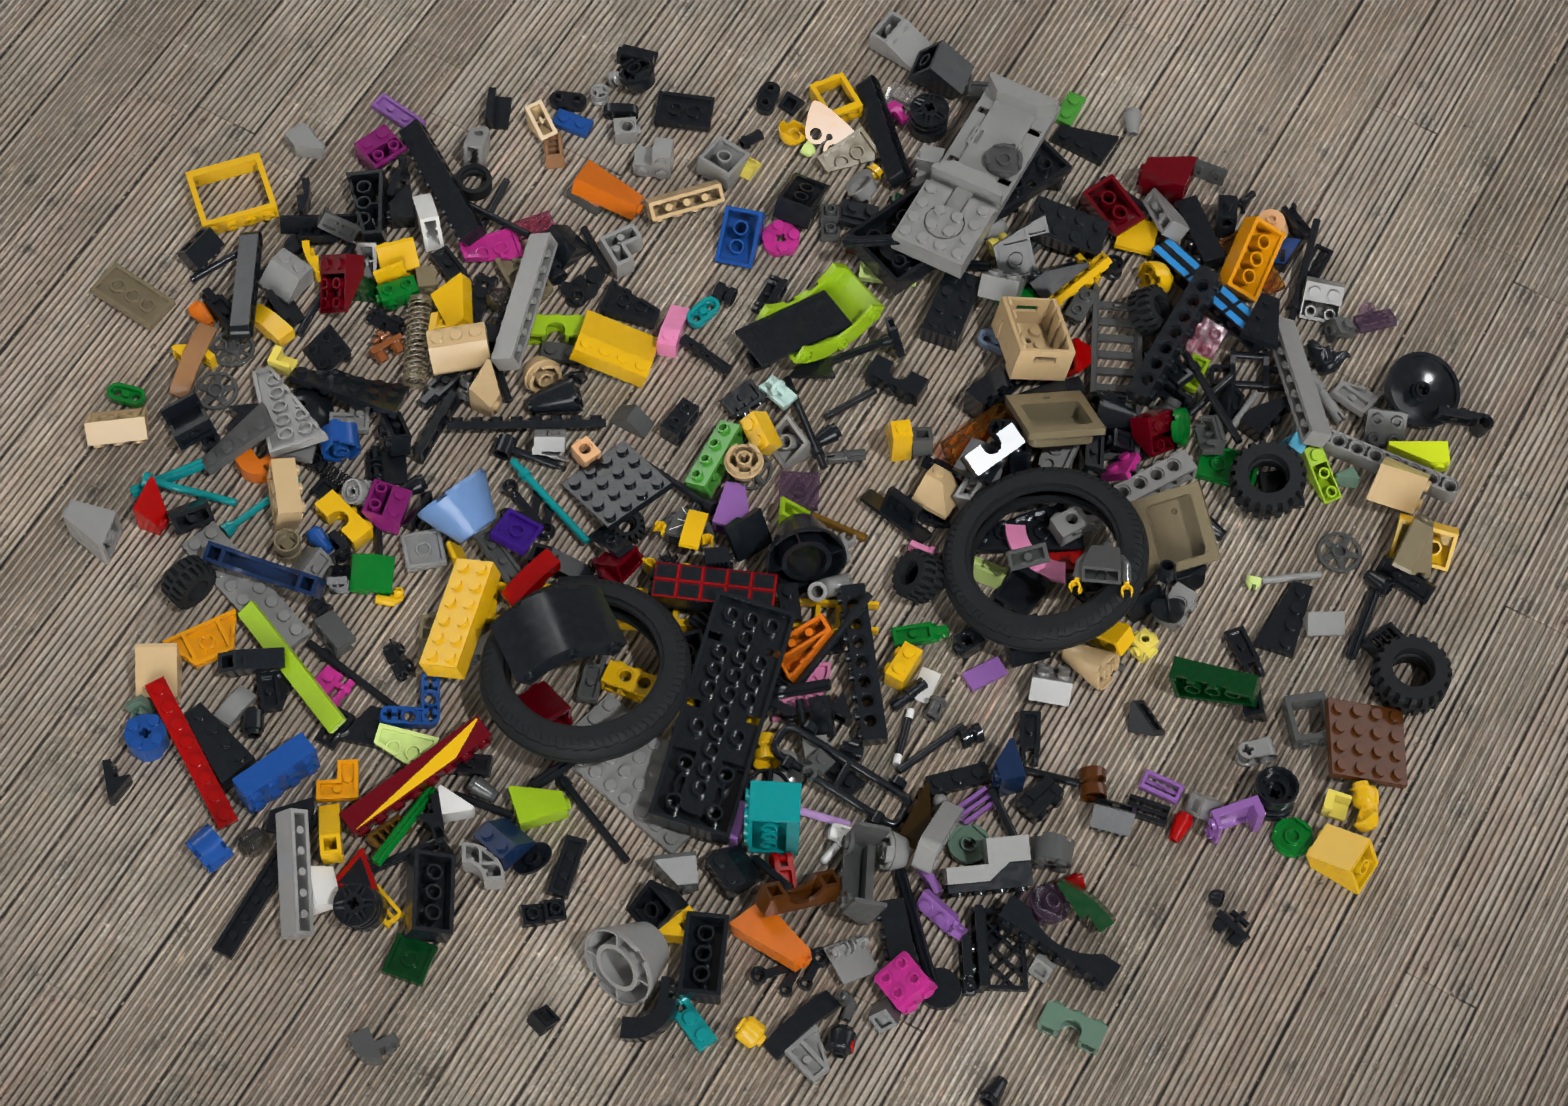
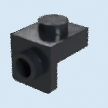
M334 529L328 536L331 544L337 550L332 554L333 562L335 565H339L350 558L352 551L347 537L343 533L339 534Z

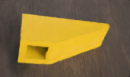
M340 803L319 806V845L323 865L345 862L342 823L339 815L341 813Z

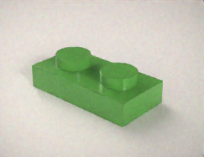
M1069 91L1061 105L1060 114L1055 123L1072 127L1086 103V98Z

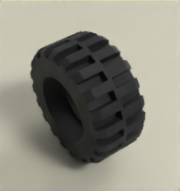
M1259 440V444L1255 442L1248 444V449L1243 447L1239 451V455H1236L1233 460L1229 476L1231 497H1235V504L1237 506L1242 505V511L1246 514L1248 512L1253 513L1252 517L1258 518L1260 515L1264 516V519L1269 520L1270 516H1274L1277 519L1282 516L1283 512L1286 515L1292 512V507L1296 508L1303 497L1307 481L1306 467L1303 466L1304 461L1302 457L1297 458L1298 452L1294 448L1289 450L1287 444H1277V440H1271V443H1266V440ZM1258 467H1273L1285 476L1286 486L1280 491L1265 493L1257 490L1250 483L1249 474Z
M1402 634L1398 635L1397 640L1394 637L1389 639L1387 644H1383L1380 647L1370 669V685L1374 687V695L1380 697L1379 701L1383 705L1387 704L1389 708L1401 710L1400 712L1403 715L1410 713L1411 716L1418 715L1420 711L1422 714H1425L1430 709H1435L1445 697L1452 677L1451 662L1448 657L1445 658L1446 652L1444 649H1439L1435 641L1431 643L1427 640V637L1422 636L1419 638L1416 634H1410L1409 637ZM1400 663L1414 664L1426 673L1429 683L1419 687L1406 685L1396 677L1393 667Z

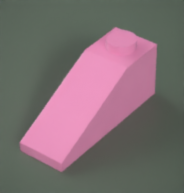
M676 305L670 306L658 336L657 355L676 359L680 346L679 342L684 333L687 313L690 308Z

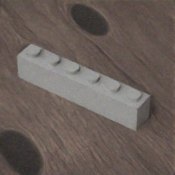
M289 808L275 813L281 939L299 941L314 936L308 810Z

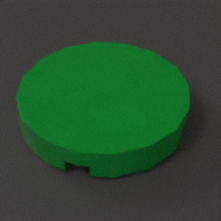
M1178 407L1172 414L1175 416V421L1171 423V436L1173 442L1177 443V447H1185L1190 437V417L1185 407Z
M1283 818L1275 824L1271 832V842L1279 854L1289 858H1298L1305 855L1308 848L1312 846L1313 832L1311 827L1300 818Z

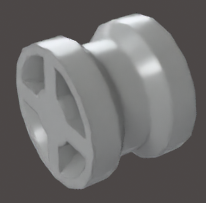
M603 83L594 84L590 90L591 102L597 107H603L609 102V88Z

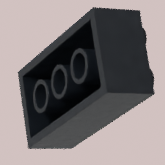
M1040 195L1036 198L1026 225L1045 214L1049 233L1032 236L1030 240L1074 257L1081 253L1086 260L1093 259L1100 254L1110 222Z
M945 272L921 326L920 340L955 352L957 351L980 298L977 294L981 277L964 272L961 278H957Z
M414 849L408 857L404 938L446 943L452 937L454 928L456 854Z

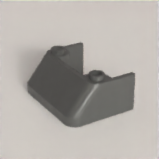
M859 821L842 837L841 847L844 848L838 907H840L842 913L858 924L868 925L887 908V903L873 900L876 845L891 832V827Z

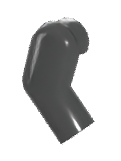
M842 989L837 993V998L844 1008L841 1020L850 1023L857 1003L849 991Z

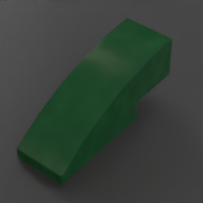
M1063 878L1058 881V887L1080 919L1089 915L1100 932L1115 923L1116 918L1109 909L1086 889Z

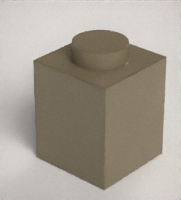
M435 266L417 267L415 270L420 294L430 296V294L438 289Z

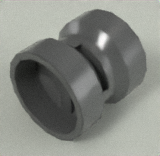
M469 374L461 376L459 381L461 385L457 389V395L460 399L470 401L469 388L476 378L475 376Z

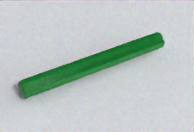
M428 786L424 789L422 795L417 798L372 856L373 864L381 866L417 820L416 816L421 815L428 806L427 802L431 801L430 793H436L437 791L435 787Z

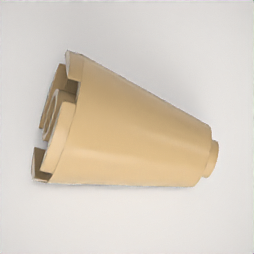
M1083 644L1061 650L1062 660L1095 689L1101 691L1112 682L1114 678L1111 676L1113 670L1117 671L1119 668L1120 656L1115 652Z

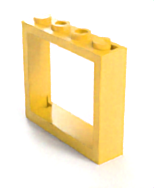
M259 152L185 172L202 228L211 227L218 235L219 233L234 231L237 228L252 226L256 223L279 217L277 204ZM259 171L269 204L206 220L196 187Z

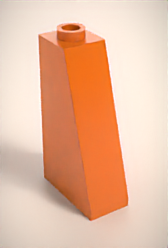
M588 160L575 177L571 190L572 194L632 221L637 214L641 215L644 204H642L644 196L593 161Z
M756 904L729 922L733 936L794 972L807 967L812 960L811 949L779 915L763 917Z

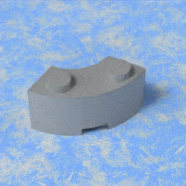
M461 842L463 871L472 872L479 876L484 883L485 890L506 889L505 874L499 859L489 852L487 848L479 844Z

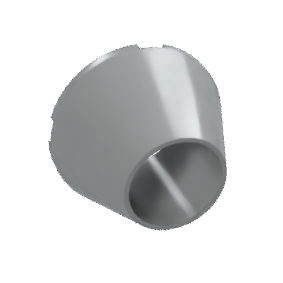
M640 921L595 929L586 938L584 953L590 972L594 970L600 980L598 982L599 986L616 1001L625 1005L635 1006L638 1003L644 1002L650 996L668 958L669 948L663 934L654 925Z

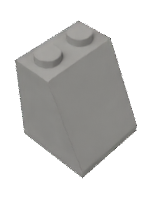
M71 499L69 505L65 506L63 510V518L65 519L70 536L104 564L109 565L123 532L117 511Z

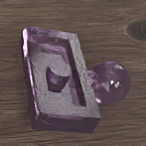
M1371 302L1363 303L1360 307L1361 314L1353 316V323L1359 333L1397 326V319L1390 308L1376 311L1375 305Z

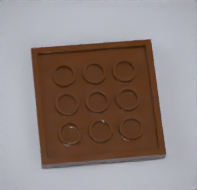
M1327 698L1324 703L1329 777L1353 781L1368 780L1371 784L1401 789L1406 788L1408 782L1403 713L1400 712L1401 710Z

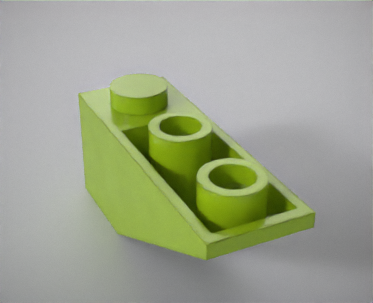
M1307 445L1303 453L1297 455V458L1302 457L1304 461L1303 466L1306 467L1307 471L1306 477L1321 501L1326 505L1342 498L1323 447Z

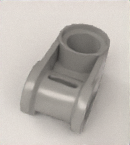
M1266 736L1241 743L1236 753L1235 761L1241 767H1249L1272 762L1277 759L1278 755L1271 737Z

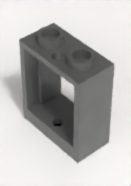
M1324 690L1283 697L1281 707L1292 749L1299 748L1300 750H1305L1311 746H1327L1326 731L1299 735L1293 712L1294 710L1320 707L1326 728L1324 703L1326 696Z

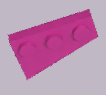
M507 228L486 234L471 246L464 242H458L465 262H495V258L512 260V258H522L524 254L516 233Z

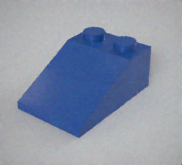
M726 205L715 262L752 269L767 215L759 211Z

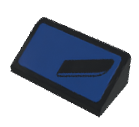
M1287 236L1282 242L1272 268L1285 273L1302 247L1304 239Z

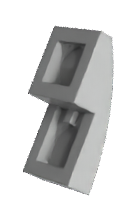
M240 685L222 703L214 716L224 726L231 728L243 717V712L256 702L257 695Z

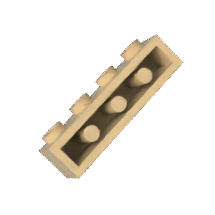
M716 179L644 199L648 218L654 222L664 221L665 218L671 216L679 217L685 212L700 211L703 207L718 206L721 202H725L722 185Z

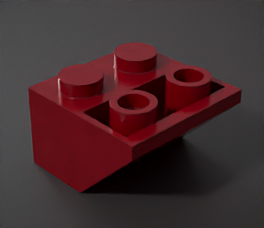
M1153 409L1130 418L1132 438L1150 457L1178 448L1176 446L1177 443L1173 442L1171 436V423L1175 421L1172 409Z

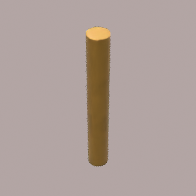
M812 513V516L825 526L842 533L845 532L851 537L855 534L856 539L866 542L868 535L818 513Z

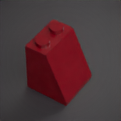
M1148 157L1146 163L1141 164L1138 172L1139 176L1136 185H1139L1137 193L1147 196L1153 188H1156L1174 206L1175 201L1185 198L1193 179L1197 157Z
M544 680L540 683H534L523 694H517L529 709L541 717L560 724L573 725L571 707Z

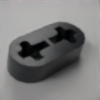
M607 103L603 107V117L605 119L613 120V118L636 117L638 119L639 108L635 104Z

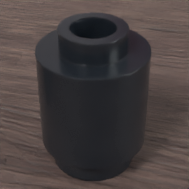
M252 706L243 712V732L245 737L250 739L262 737L264 732V711L260 710L259 707Z

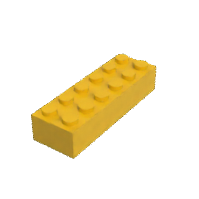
M456 559L419 662L427 676L465 680L501 577V573L494 562Z

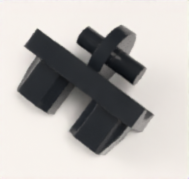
M1221 909L1216 913L1218 917L1213 922L1212 927L1221 934L1229 926L1233 932L1226 940L1235 948L1244 940L1247 942L1251 938L1238 926L1242 924L1247 928L1250 924L1245 919L1248 914L1245 910L1240 914L1236 910H1232L1230 915L1235 918L1234 921Z

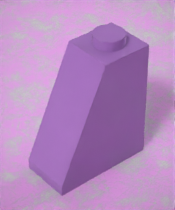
M726 481L712 520L714 532L726 535L724 527L736 517L743 518L749 513L745 486L738 482L731 483Z

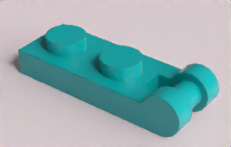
M678 994L676 999L680 1002V1006L683 1005L685 1007V1010L682 1012L678 1011L675 1020L700 1053L717 1042V1037L692 1005L689 998Z

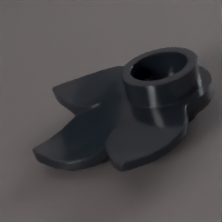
M582 274L578 275L571 283L562 281L560 284L561 293L567 297L568 303L572 307H582L587 300L594 298L599 290L598 283L588 285Z

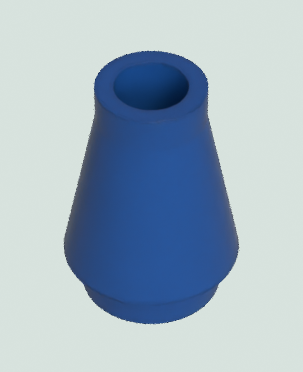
M314 526L306 533L307 541L314 547H321L327 554L334 550L323 528Z

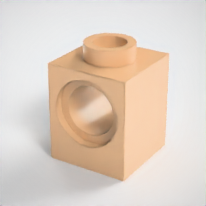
M587 436L577 439L571 446V456L582 468L601 458V451Z

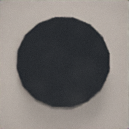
M942 967L934 968L937 976L935 984L938 988L934 990L931 997L924 999L923 1002L931 1009L938 1011L947 1010L959 1000L962 990L961 983L957 975L951 970Z

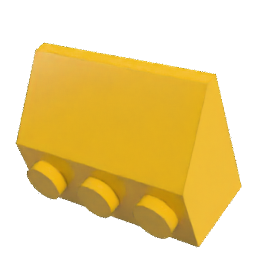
M1400 513L1389 556L1393 557L1414 516ZM1434 522L1432 568L1448 572L1458 540L1459 528Z

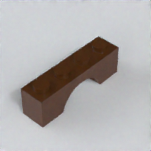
M834 869L817 872L806 883L789 890H785L780 881L761 884L754 902L763 917L832 903L838 899L842 881Z

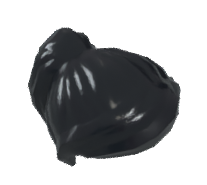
M1314 339L1308 340L1306 345L1308 356L1317 366L1318 372L1321 375L1334 373L1340 368L1346 358L1351 357L1347 351L1336 352L1329 345L1323 347Z

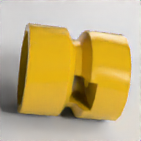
M761 732L753 757V766L756 769H776L779 767L780 760L771 751V743L776 734Z

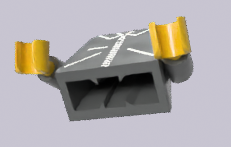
M692 502L689 509L701 512L702 508L701 504ZM679 508L677 513H672L665 520L656 521L652 532L660 531L661 536H664L665 533L666 543L679 545L689 509ZM707 521L701 544L697 551L702 552L704 544H709L710 547H713L715 535L709 521Z
M1104 541L1101 546H1090L1088 552L1077 558L1073 572L1074 580L1069 583L1071 593L1074 586H1079L1078 594L1082 593L1083 588L1080 583V579H1082V582L1121 585V582H1124V585L1121 587L1122 598L1124 597V590H1129L1131 597L1133 596V587L1130 585L1132 581L1131 564L1125 555L1120 554L1119 547H1113L1111 542Z

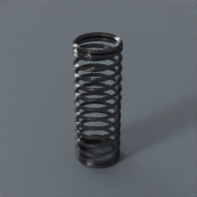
M326 460L321 461L316 470L318 474L340 488L343 487L348 477L349 479L353 478L342 472V470L339 471V468L334 467V465H331Z

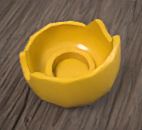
M792 119L789 123L783 120L778 125L779 137L786 145L795 146L806 140L805 125Z

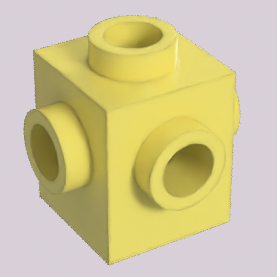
M1146 628L1140 632L1136 631L1133 633L1135 640L1128 648V651L1142 664L1157 654L1159 645L1156 634L1148 631Z

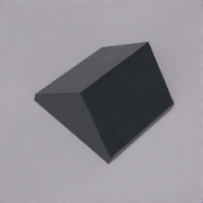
M552 224L547 232H550L558 243L554 258L559 259L562 269L566 270L591 252V248L568 225Z

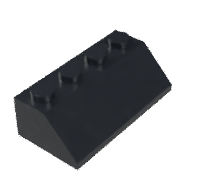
M687 911L678 994L699 1003L721 1005L730 915Z

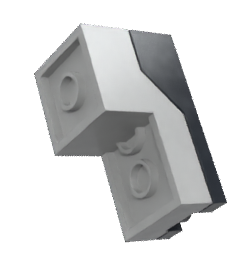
M1028 834L981 839L982 865L942 868L943 885H945L943 886L944 894H950V898L963 897L965 892H971V896L985 895L986 890H992V894L1006 893L1007 888H1013V892L1027 891L1028 886H1034Z

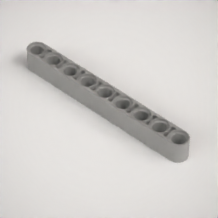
M1295 421L1293 423L1290 435L1298 431ZM1330 428L1332 436L1323 446L1325 454L1374 474H1377L1382 461L1387 456L1431 475L1429 481L1433 484L1430 485L1428 492H1423V494L1446 503L1452 502L1456 498L1460 487L1456 479Z

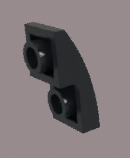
M564 899L543 900L541 904L520 905L519 908L522 928L543 926L567 919Z

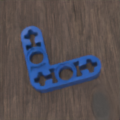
M424 672L420 680V707L385 706L379 714L380 723L401 728H435L440 719V678L427 676ZM427 678H431V681H433L431 689H428L429 682ZM430 695L435 698L436 702L429 704L424 698ZM429 710H432V722H429V719L427 718ZM386 713H390V716H392L390 720L385 716ZM404 714H413L415 720L411 722L405 720Z

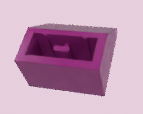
M385 124L354 143L356 157L368 169H379L399 154L407 151V147Z
M374 479L362 508V513L378 529L398 535L409 509L413 491Z

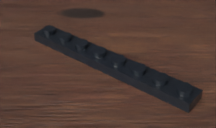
M562 415L550 416V419H542V416H531V420H523V416H511V420H503V416H493L491 420H483V417H471V421H463V417H451V421H447V430L606 427V418H602V415H590V419H582V415H570V419H562Z

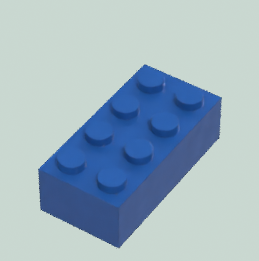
M300 732L232 779L237 797L251 814L263 810L267 803L273 799H279L286 790L296 787L302 779L318 771L320 763L317 751L305 735Z

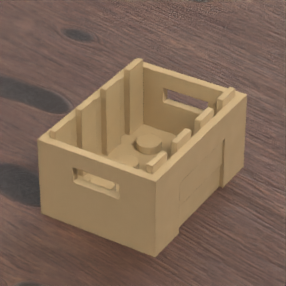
M1002 296L991 326L995 338H998L1006 362L1005 367L1009 379L1065 381L1076 351L1057 299ZM1017 305L1037 306L1036 309H1016Z

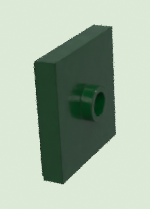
M397 933L381 970L382 974L422 987L438 951V946L421 940L404 938L403 934Z

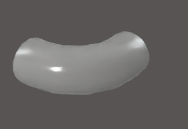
M844 573L817 580L809 585L808 596L815 602L834 597L836 593H839L840 585L853 584L852 576L850 573Z

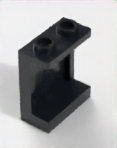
M191 392L160 409L181 451L217 432L195 392Z
M1029 567L1011 572L995 593H991L989 598L1010 611L1031 615L1049 592L1051 582Z

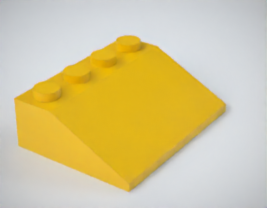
M587 309L569 359L642 388L654 360L658 338Z

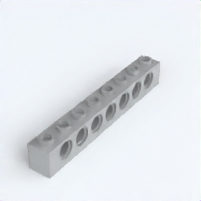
M1184 449L1180 452H1173L1163 461H1156L1147 469L1137 471L1128 480H1120L1114 487L1129 501L1173 489L1196 476L1198 467ZM1071 505L1066 511L1055 513L1050 518L1048 528L1062 547L1105 523L1094 514H1085L1089 511ZM1068 521H1073L1075 524H1070Z

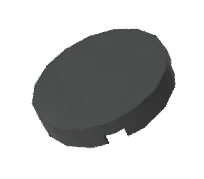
M999 143L993 145L990 150H987L984 162L991 174L1007 178L1016 175L1021 170L1023 156L1020 150L1015 149V146L1012 144Z

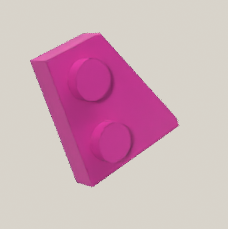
M1124 452L1119 455L1115 463L1106 467V471L1101 475L1102 479L1106 482L1130 479V470L1134 471L1141 460L1139 453Z

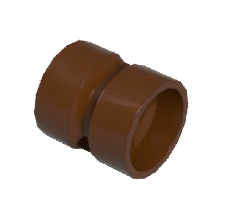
M1097 765L1080 768L1079 782L1082 784L1080 786V799L1087 803H1095L1096 796L1107 799L1105 768Z

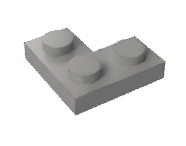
M350 404V412H330L329 421L340 419L342 422L357 423L359 434H369L370 407L361 408Z

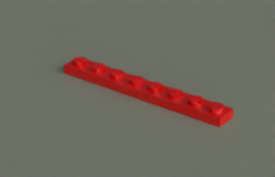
M164 676L144 685L219 831L238 822L234 810Z

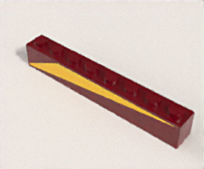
M476 715L339 814L341 819L355 838L367 835L371 831L370 828L372 826L385 822L390 813L400 811L411 798L415 800L421 796L422 790L428 786H435L440 781V777L453 773L457 769V765L471 760L474 757V753L479 749L482 751L491 745L490 741L493 740L491 733Z

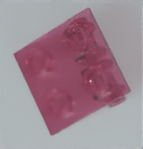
M1204 316L1202 323L1196 327L1194 337L1188 340L1186 350L1192 354L1195 353L1212 360L1228 330Z

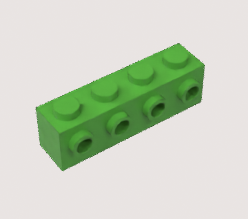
M723 420L719 421L713 429L708 442L705 443L701 454L695 460L690 473L686 476L684 482L688 488L703 497H712L726 472L724 457L727 451L736 443L738 445L742 444L746 437L740 424Z

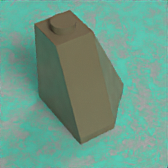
M1415 514L1393 555L1392 566L1410 575H1416L1419 572L1425 578L1431 576L1434 522H1432L1430 517L1424 514L1420 516Z

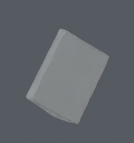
M786 414L775 426L783 446L772 453L784 470L809 458L811 447L810 441L792 417Z

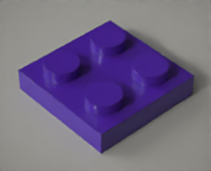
M509 508L490 532L489 538L524 557L543 532L544 526Z

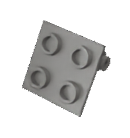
M857 935L823 948L843 985L880 971L866 947L870 942L868 936Z

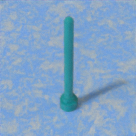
M145 471L141 483L143 488L150 476H152L160 488L199 498L205 497L207 500L230 506L238 504L235 498L157 479V476H153V473Z
M269 495L235 520L225 521L219 525V528L228 538L235 535L237 527L270 504Z

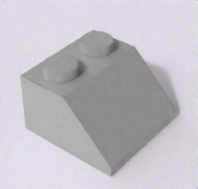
M719 135L698 157L696 173L710 181L716 179L721 183L722 188L727 191L738 180L750 157V153Z
M283 248L270 259L259 281V286L267 291L272 289L278 299L289 305L314 282L313 267Z

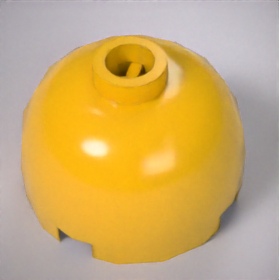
M1148 261L1140 265L1137 278L1141 277V284H1138V289L1139 287L1144 288L1156 284L1163 288L1164 292H1169L1173 283V275L1166 264L1159 261Z

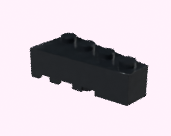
M1005 360L965 390L963 411L979 424L985 421L1004 403L1005 395H1013L1028 381L1024 379H1009Z

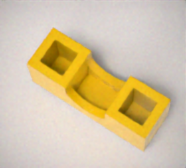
M332 489L314 503L316 514L329 526L338 520L348 522L341 529V533L347 537L350 547L355 552L374 537L372 523L368 519L364 520L354 506L350 507L344 501L341 493L337 494Z

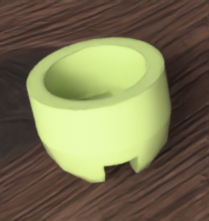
M808 140L799 153L803 156L811 157L815 154L816 148Z
M1246 575L1245 583L1247 588L1251 589L1253 585V590L1258 589L1262 583V578Z

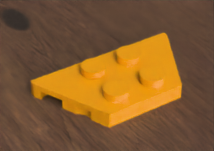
M234 608L162 642L177 643L182 659L196 669L218 660V653L235 650L236 609Z

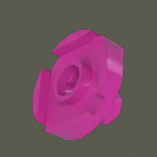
M775 220L762 233L763 248L771 256H790L799 248L800 232L790 223ZM783 237L785 241L781 240L780 242H778L777 238Z

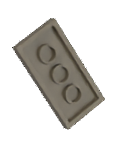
M116 262L90 288L92 294L149 331H152L176 305L175 300Z

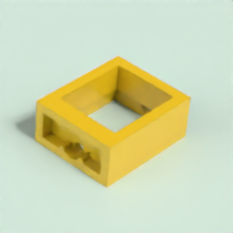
M843 72L833 74L826 79L815 81L809 85V97L812 102L815 100L823 103L825 106L827 105L820 94L841 86L851 103L832 111L845 122L862 116L863 104Z

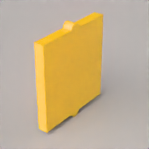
M403 261L386 265L384 268L373 271L377 285L408 276Z

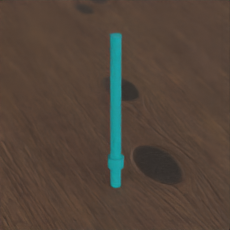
M516 458L511 459L509 463L518 472V476L523 481H526L580 541L587 545L590 542V538L533 478L532 472L527 467H523Z

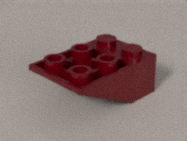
M321 255L320 313L348 312L364 275V255Z

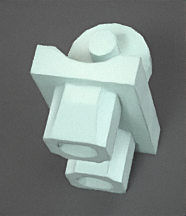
M773 374L766 382L759 385V390L762 393L766 392V397L771 399L783 411L787 410L797 399V395L785 385V382L777 379Z

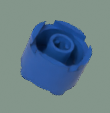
M332 419L329 421V424L321 428L329 439L320 443L321 454L325 460L342 462V458L352 460L361 453L357 423Z
M140 714L127 721L124 738L131 755L143 762H152L160 759L170 745V738L162 719L157 714Z
M208 823L185 842L211 874L214 871L216 872L235 855Z

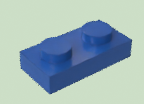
M559 108L552 120L555 128L584 139L587 138L594 125L593 120Z

